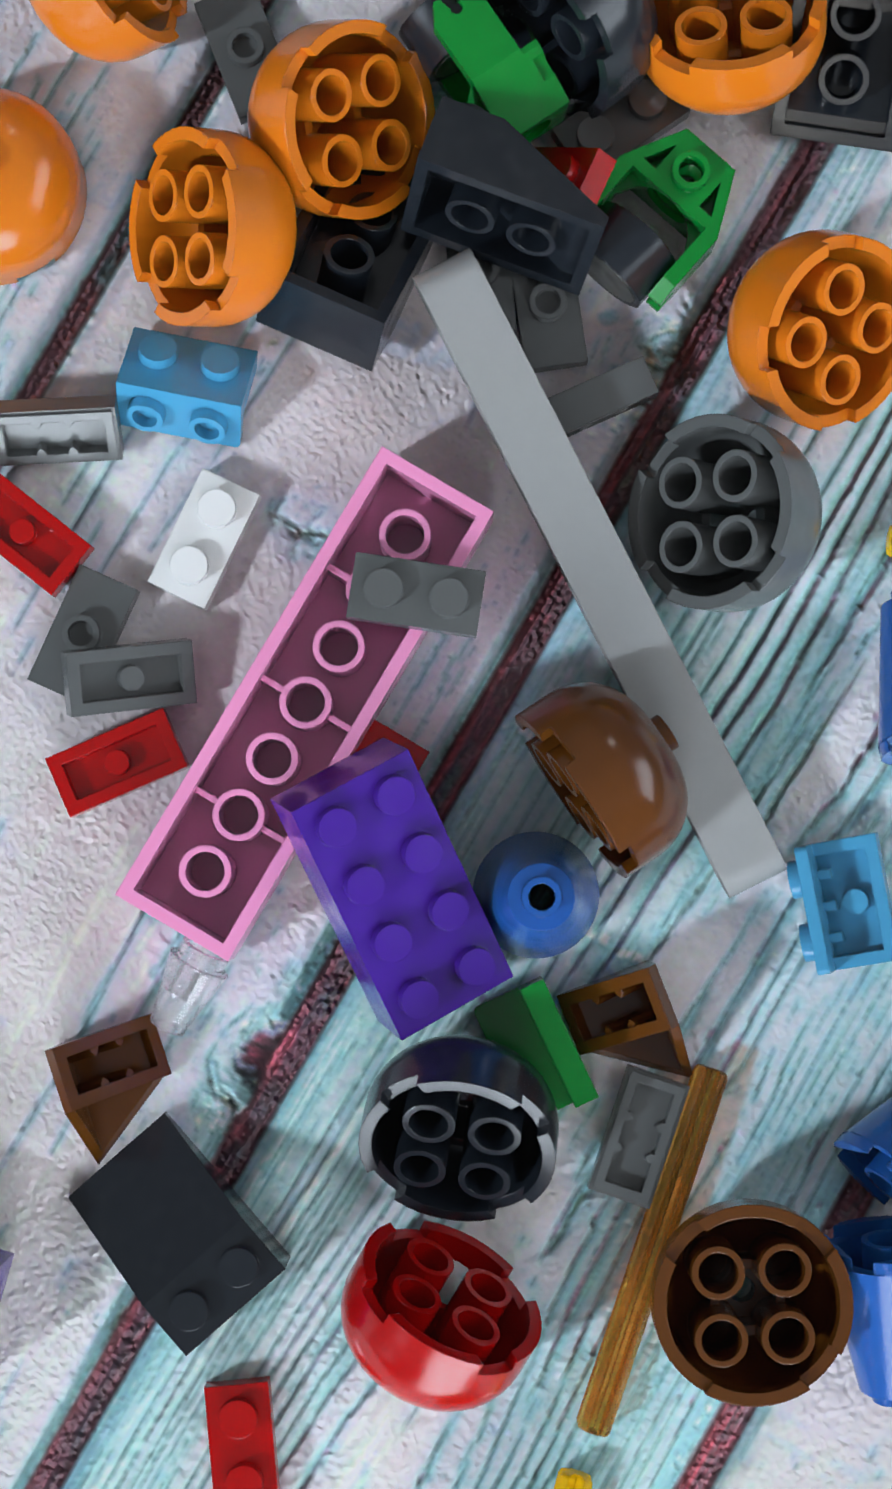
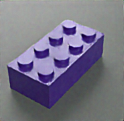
M383 737L270 798L377 1020L400 1040L406 1039L513 977L512 971L407 748Z

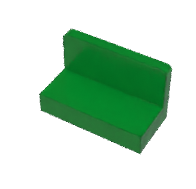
M541 976L475 1007L474 1014L485 1038L503 1044L526 1058L543 1076L549 1086L557 1110L572 1103L577 1108L599 1097Z

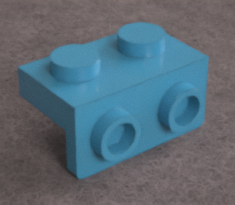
M134 327L116 380V397L121 425L147 432L155 431L195 439L207 444L238 447L243 436V415L257 369L258 351Z
M878 832L795 847L794 854L796 860L787 862V875L793 898H803L808 923L799 925V938L805 961H815L818 975L831 974L835 970L892 961V903Z

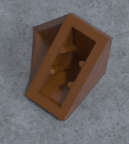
M646 960L557 995L579 1056L591 1052L694 1079L680 1025L655 963Z
M152 1013L45 1050L64 1113L98 1165L162 1078L172 1074Z

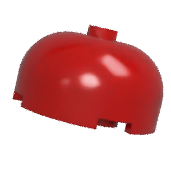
M425 1220L419 1230L395 1229L390 1222L374 1231L346 1278L341 1299V1320L345 1338L351 1352L363 1370L380 1387L398 1399L417 1407L442 1412L473 1409L501 1395L516 1379L538 1345L541 1337L542 1321L537 1302L525 1301L522 1294L508 1278L514 1268L484 1243L462 1231ZM454 1261H458L467 1267L469 1271L465 1274L446 1305L441 1302L439 1293L454 1269Z

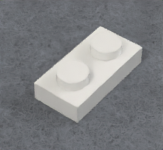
M202 468L147 582L207 611L261 501L260 495Z

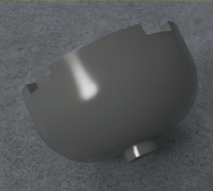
M706 414L691 418L675 426L665 434L668 441L657 452L647 471L638 470L631 490L628 506V534L631 549L639 569L648 571L653 581L667 595L666 599L687 608L714 612H739L762 606L774 600L790 588L808 566L819 540L822 525V499L820 488L810 463L789 438L776 429L760 422L728 414Z

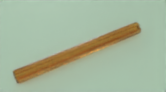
M697 1064L692 1070L688 1082L690 1089L650 1209L646 1208L576 1418L578 1427L589 1434L607 1437L611 1432L651 1312L650 1285L654 1266L666 1241L680 1225L728 1081L727 1075L719 1069L704 1064Z

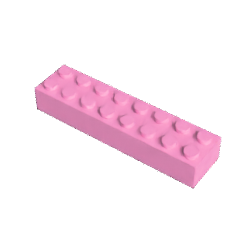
M382 446L115 895L226 961L236 957L297 854L270 798L356 752L428 632L348 620L346 618L356 552L466 568L493 522L494 511Z

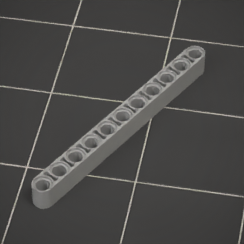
M468 248L412 277L438 333L623 694L634 701L650 719L655 715L660 716L675 736L679 747L672 752L680 765L688 792L686 817L727 896L730 899L787 870L777 845L473 252Z

